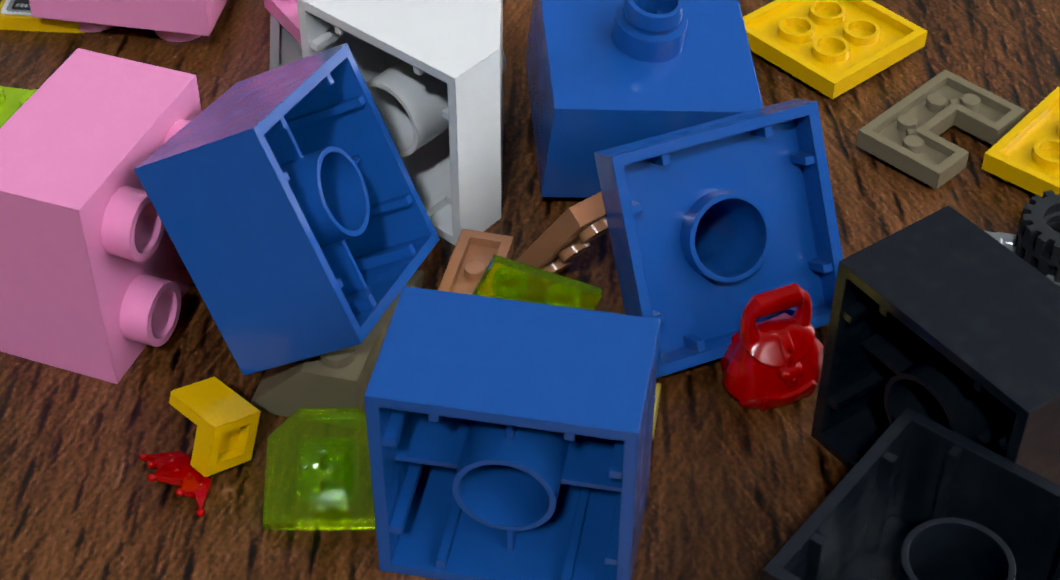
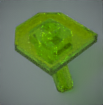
M299 408L268 436L263 507V527L265 530L376 529L366 414L360 408Z

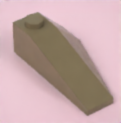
M416 270L405 286L421 288L425 280V271ZM401 292L361 344L267 369L250 403L264 413L361 430L366 420L364 395Z

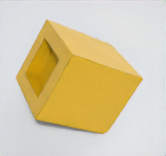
M215 376L170 392L169 404L197 425L190 463L194 469L204 477H208L252 459L261 413L259 409Z

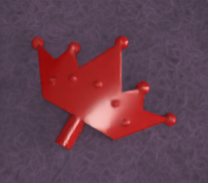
M182 451L156 454L141 453L139 459L142 462L148 460L147 467L149 469L158 468L156 472L150 473L147 476L148 481H159L181 486V488L175 491L178 497L187 496L194 498L198 507L196 515L203 517L205 514L203 508L211 490L212 479L209 476L204 477L190 465L191 457Z

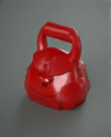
M796 283L753 295L743 309L740 319V330L738 333L733 334L730 339L731 344L720 360L724 373V386L729 394L739 401L740 407L759 409L761 412H764L765 410L786 406L812 395L820 382L824 347L819 339L815 337V330L811 324L812 302L810 295ZM796 307L793 316L783 313L763 322L755 323L757 318Z

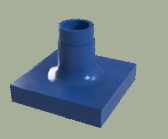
M792 99L594 152L625 314L661 319L656 378L722 358L731 344V337L740 330L742 312L751 296L791 283L798 284L810 295L812 302L811 324L814 329L829 324L839 261L843 260L817 101ZM796 307L757 318L755 323L763 322L783 313L793 316Z

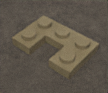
M945 69L858 130L856 146L937 190L966 168L969 151L939 135L955 125L972 134L975 138L994 145L1024 118L1025 109Z

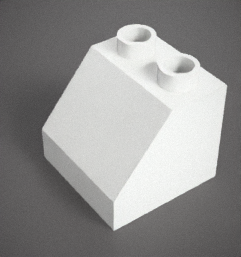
M297 0L303 58L344 43L348 44L437 235L456 246L462 229L484 232L502 218L504 140L503 74L506 69V58L503 51V0Z

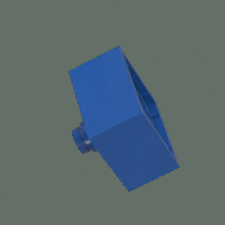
M533 0L525 59L541 197L589 198L600 192L601 188L594 152L763 107L739 0Z
M347 43L235 83L134 169L243 376L361 344L401 292L403 286L407 284L440 240Z
M403 286L364 395L379 571L439 580H633L649 488L661 319Z

